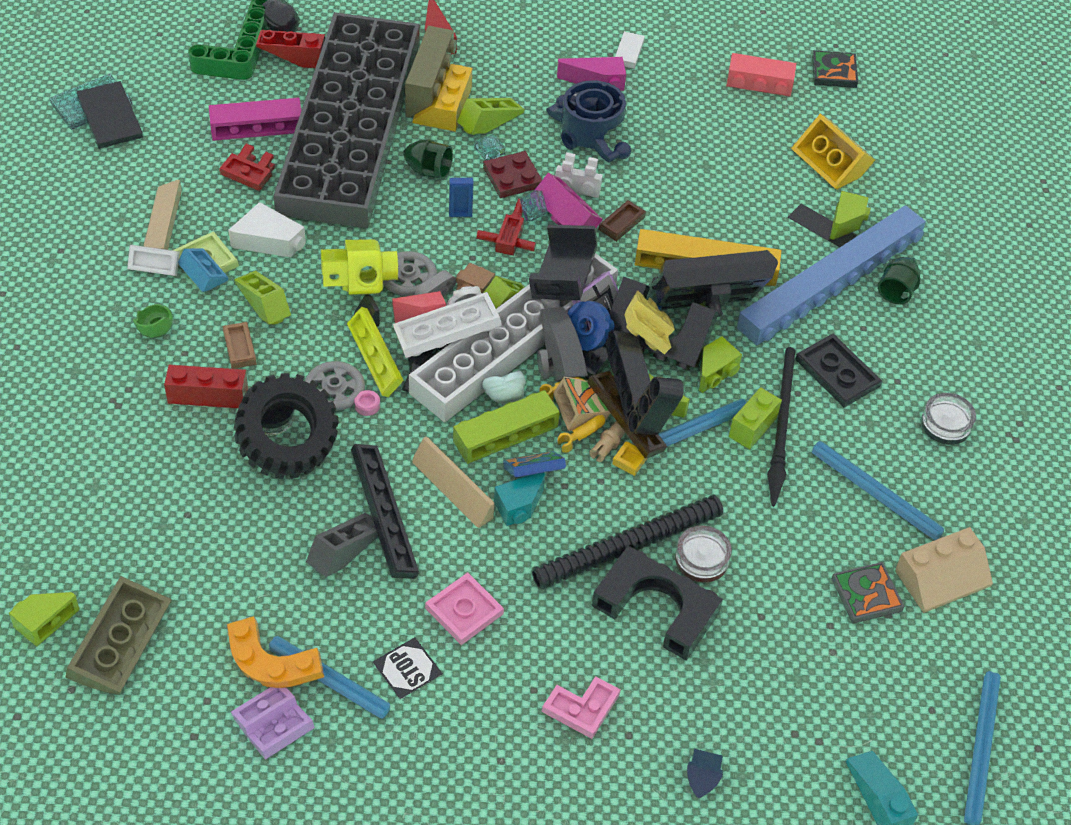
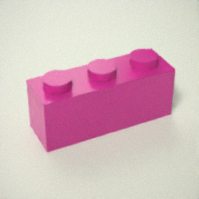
M547 173L531 194L537 200V206L545 212L551 213L552 216L550 218L558 225L595 226L597 228L603 220L560 177Z

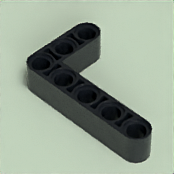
M611 330L608 332L605 346L628 429L631 433L657 435L683 397V382L680 379L654 377L650 380L638 337L631 332Z

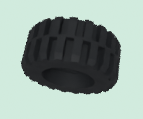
M281 373L280 378L277 379L274 374L267 376L263 383L262 381L256 382L252 386L251 391L245 393L239 405L234 422V429H236L234 435L235 442L240 444L239 452L242 457L247 456L249 458L248 464L252 468L259 466L262 468L260 473L268 476L269 472L276 474L275 478L283 479L285 475H290V478L293 479L298 478L303 472L306 475L309 474L316 466H320L324 462L336 440L338 433L336 428L339 424L338 416L334 415L336 406L333 401L328 402L329 394L325 389L321 392L317 389V382L313 380L310 383L303 381L305 376L297 374L296 378H290L289 373ZM279 406L298 410L305 416L310 425L309 438L303 444L290 447L273 442L265 434L261 425L265 412Z

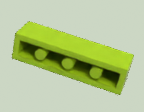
M545 390L532 393L526 398L516 402H509L503 407L484 412L478 417L461 421L453 426V443L465 462L469 464L558 428L560 412Z

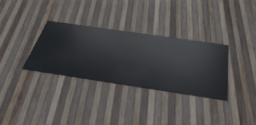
M802 203L787 217L838 247L845 245L857 236L851 232L835 240L829 239L833 221Z

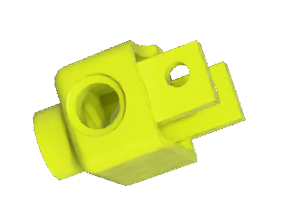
M373 239L345 240V249H321L323 287L342 286V289L347 291L349 295L380 293L383 290V281L398 280L397 251H381L378 241ZM366 266L372 267L369 270H361ZM339 274V277L335 280L330 278V275Z

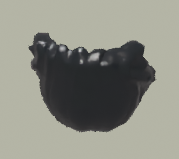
M267 0L263 3L262 6L265 7L263 16L272 31L296 32L298 30L300 18L293 6L287 1Z

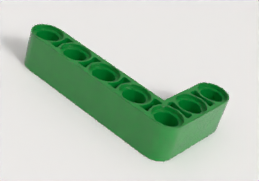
M251 0L234 49L201 44L191 46L188 50L191 71L199 75L239 80L251 78L262 50L256 47L258 36L261 30L269 29L263 16L265 7L262 6L267 0Z

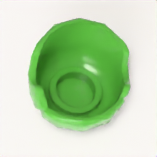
M154 304L147 306L142 311H137V318L133 319V323L143 336L158 338L170 330L173 323V314L168 307Z

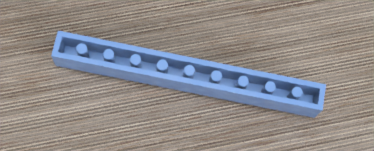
M906 205L741 311L737 329L755 345H759L765 340L769 341L775 333L782 329H787L792 322L798 318L805 317L816 306H822L828 298L837 296L849 284H855L860 277L870 274L875 267L881 263L885 264L893 255L903 252L911 243L918 242L924 235L923 229L926 221Z

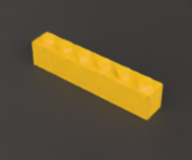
M640 229L635 266L660 269L666 260L768 250L778 260V265L773 278L766 285L776 286L780 271L781 250Z

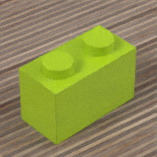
M760 387L733 417L729 437L750 450L777 419L782 399Z

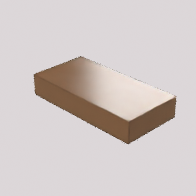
M242 322L222 326L231 368L257 365L248 323Z

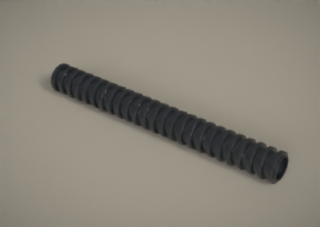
M712 494L708 498H702L701 501H695L694 504H688L687 507L682 506L680 510L675 509L673 513L667 512L666 515H660L651 521H645L644 525L638 524L637 527L623 530L622 534L618 532L615 534V537L608 536L607 540L603 538L600 540V543L594 542L592 546L586 545L585 549L579 548L577 552L571 551L570 555L564 554L562 558L556 557L555 561L549 560L547 564L542 563L540 567L534 566L532 568L534 582L538 588L544 590L546 585L551 587L554 585V582L558 584L562 579L568 580L569 576L575 577L577 573H584V570L590 571L592 567L597 568L599 564L604 565L607 561L612 562L614 558L619 559L628 546L635 550H641L644 546L648 547L651 543H657L658 540L663 541L666 537L670 538L673 534H679L680 531L685 532L687 528L692 529L694 525L699 526L701 523H707L709 520L721 517L723 515V505L720 499Z

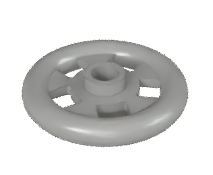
M413 251L397 253L398 280L403 282V284L400 286L394 283L395 280L383 281V285L394 294L412 296L421 285L414 286L412 283L418 279L424 283L437 274V269L433 261L421 253ZM404 261H414V264H412V263H405V264H404ZM425 267L427 272L420 273L419 268Z
M330 361L322 363L313 368L305 379L308 383L311 380L322 383V389L318 390L321 392L325 389L329 396L335 397L333 402L336 406V411L345 410L355 405L354 399L361 391H365V381L361 372L345 362ZM327 372H335V374L329 375L327 377H325L324 373ZM348 374L352 377V380L347 382L343 377L344 375ZM347 389L353 391L349 397L343 395Z

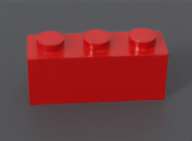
M168 365L164 387L168 404L239 408L243 396L248 390L246 370Z

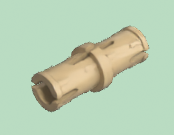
M617 421L609 430H604L601 434V439L589 451L593 459L598 454L600 455L596 459L597 462H602L612 449L617 448L620 444V439L625 434V431Z

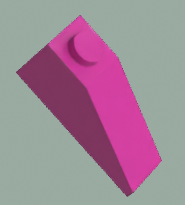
M623 57L558 59L557 64L558 79L575 84L583 81L598 80L610 83L624 91L626 71Z

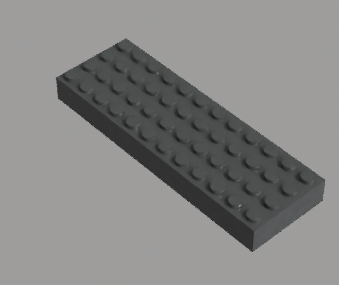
M334 12L274 193L275 211L290 218L360 228L369 227L404 102L405 83L419 48L420 24Z

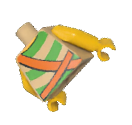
M563 377L560 382L555 383L554 387L549 384H543L539 389V392L545 390L552 401L555 397L567 430L573 431L572 434L564 432L558 436V445L568 442L561 447L563 453L572 450L575 440L581 441L600 429L611 414L587 381L579 377Z

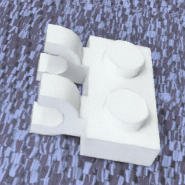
M566 152L565 161H563L562 166H557L555 176L560 177L575 193L599 198L603 175L596 173L598 159L589 157L588 164L585 167V171L574 169L576 154Z

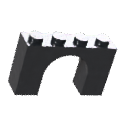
M623 277L609 313L610 318L614 322L613 331L630 332L626 327V309L637 290L645 299L647 298L650 290L648 285ZM693 302L682 330L677 336L669 340L671 348L665 354L658 349L654 351L645 343V339L638 335L642 353H644L645 349L654 352L653 357L667 362L669 357L676 360V366L690 371L691 366L698 368L703 348L708 343L719 313Z
M628 546L595 589L592 607L615 620L628 601L637 593L654 590L667 594L676 602L680 613L665 633L663 648L687 661L719 615L723 599L715 592L695 584L690 578L672 571L667 565L647 557L642 551Z

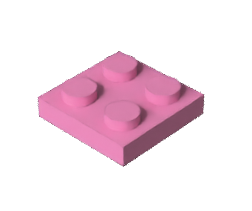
M468 572L425 603V609L460 645H463L504 614V608Z

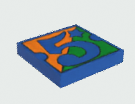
M554 451L505 459L503 460L504 469L515 477L565 469L566 462L564 457Z

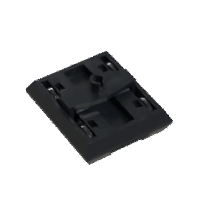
M768 250L666 260L660 268L658 277H654L649 283L650 290L646 300L650 297L656 305L662 306L661 310L691 307L694 302L719 313L718 317L723 315L721 307L726 303L752 300L773 278L778 260Z

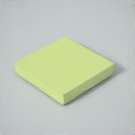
M214 231L173 250L180 251V259L184 249L203 248L224 273L239 267L238 260Z

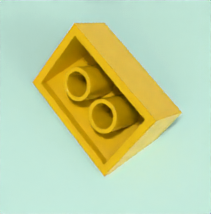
M450 64L449 68H445L446 76L444 82H440L439 96L434 97L431 106L414 115V124L456 132L459 125L457 122L458 117L472 89L473 68Z
M821 113L791 148L835 189H839L861 178L875 161L871 155Z

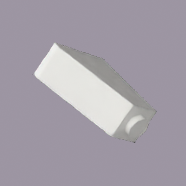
M260 202L229 229L230 245L235 249L292 257L306 244L304 226Z

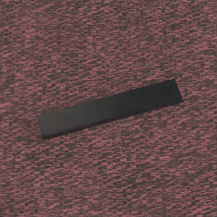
M354 444L351 452L391 577L415 579L419 574V570L378 446Z

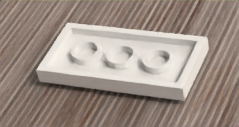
M486 292L395 323L393 327L405 358L418 356L434 348L444 347L446 344L457 340L467 339L484 331H491L495 327L501 326L502 323Z

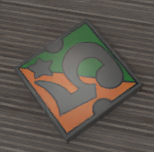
M883 562L832 575L831 579L852 624L903 612L905 606Z

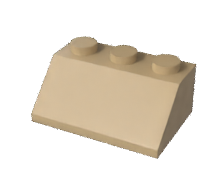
M970 527L903 552L895 569V572L923 613L991 587L993 584L985 547Z

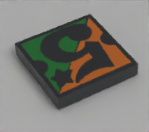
M813 50L814 85L857 88L856 53Z

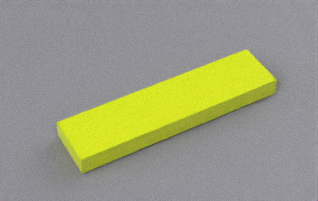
M361 307L348 321L347 325L381 395L389 397L404 380L369 310Z

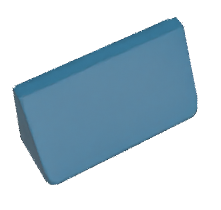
M203 248L183 250L178 264L202 292H206L228 281V276Z

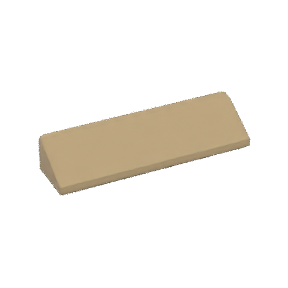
M175 180L158 187L144 242L145 247L168 250L182 192L180 180Z
M423 438L413 457V464L476 527L480 528L491 521L494 517V502L429 438Z

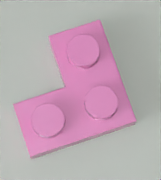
M596 676L582 698L556 685L542 706V712L593 739L618 699L621 689Z

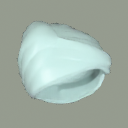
M518 370L502 377L485 378L482 382V387L493 401L505 405L524 398L526 380L522 372Z

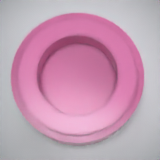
M361 391L354 399L355 410L361 415L371 416L380 409V397L374 391Z

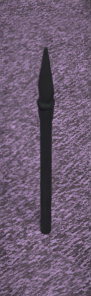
M788 347L785 350L780 395L782 402L778 413L775 448L770 462L771 467L767 473L771 505L773 507L776 505L787 475L784 468L786 465L785 443L795 349L792 347Z

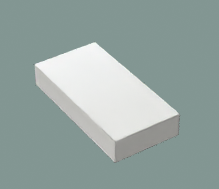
M629 32L623 33L615 57H623L625 67L635 69L645 36Z
M130 245L127 269L177 276L180 251Z

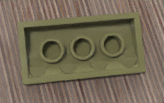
M120 576L69 663L65 678L96 690L120 695L172 599Z

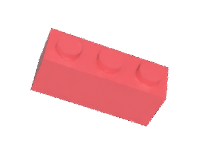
M732 53L726 86L791 97L796 63Z

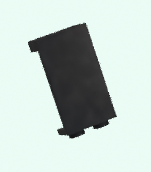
M548 225L549 245L539 273H531L529 277L532 299L581 300L598 246L595 226Z

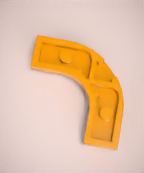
M254 616L227 624L231 653L235 662L246 677L260 682L262 686L286 688L324 678L318 648L289 656L277 657L268 654L262 649L258 623Z

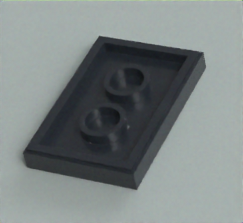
M121 81L76 91L78 101L98 149L143 138L142 130Z
M834 333L797 353L795 360L843 408L881 387L882 380Z

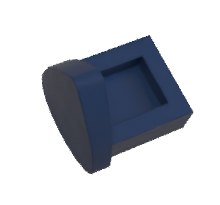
M694 748L692 760L687 765V776L696 797L701 798L718 785L723 776V770H721L722 755Z

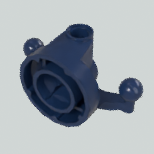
M598 80L583 81L570 87L565 95H560L556 99L555 104L546 109L548 115L561 122V139L567 149L573 150L578 146L594 148L601 158L608 163L617 158L623 160L630 156L632 151L628 143H617L612 152L604 141V136L608 130L617 127L625 119V95L616 86Z

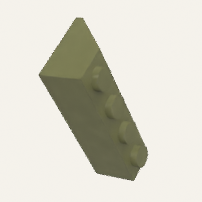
M433 26L427 27L405 83L406 117L410 118L432 105L434 97L439 96L440 82H444L446 76L445 68L450 67L451 53H455L457 40H454V30Z

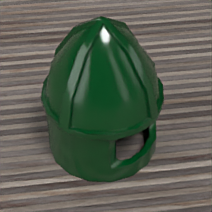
M430 139L419 140L409 144L403 151L407 164L416 173L445 179L449 174L453 161V149L451 146L436 143Z
M910 257L896 258L885 267L878 283L879 294L885 300L894 304H905L910 301L921 281V272L916 259ZM903 292H909V297L901 298Z

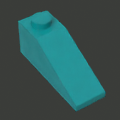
M873 751L846 759L845 762L877 825H913L915 823L918 813L905 788Z

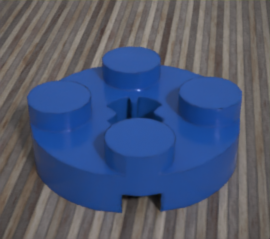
M578 302L567 313L576 330L582 350L596 351L606 343L608 332L614 330V322L610 318L608 310L598 302ZM590 321L591 329L586 332L587 325L585 322Z

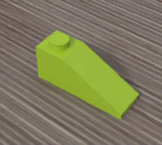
M467 98L457 122L468 134H482L523 114L525 109L512 98Z
M256 270L234 279L235 284L259 318L267 324H279L284 321V318L291 316L283 288Z

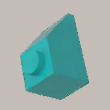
M544 472L528 475L495 487L494 504L506 526L521 524L532 517L544 491Z

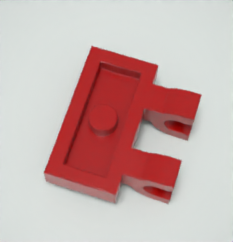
M246 143L238 155L231 153L219 168L220 175L260 191L272 176L275 164L271 163V161L274 159V155L265 152L258 163H254L256 156L251 154L254 151V146Z

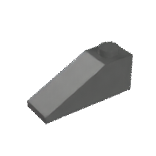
M365 512L316 535L306 562L325 577L343 569L378 537L373 518Z

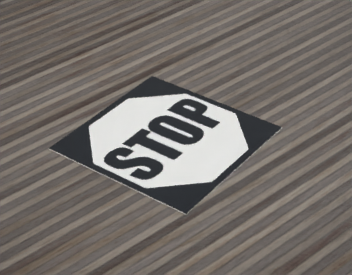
M415 637L373 661V664L399 699L404 698L443 674Z

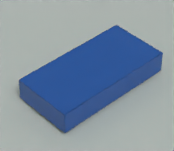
M449 178V217H472L473 178Z

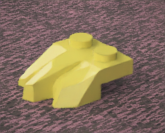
M637 290L625 312L626 327L633 335L643 337L645 343L652 350L656 351L658 349L665 354L671 348L668 336L675 330L673 322L664 311L658 309L656 303L650 297L646 300Z

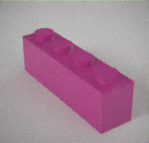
M300 98L208 105L212 141L294 134L301 114Z

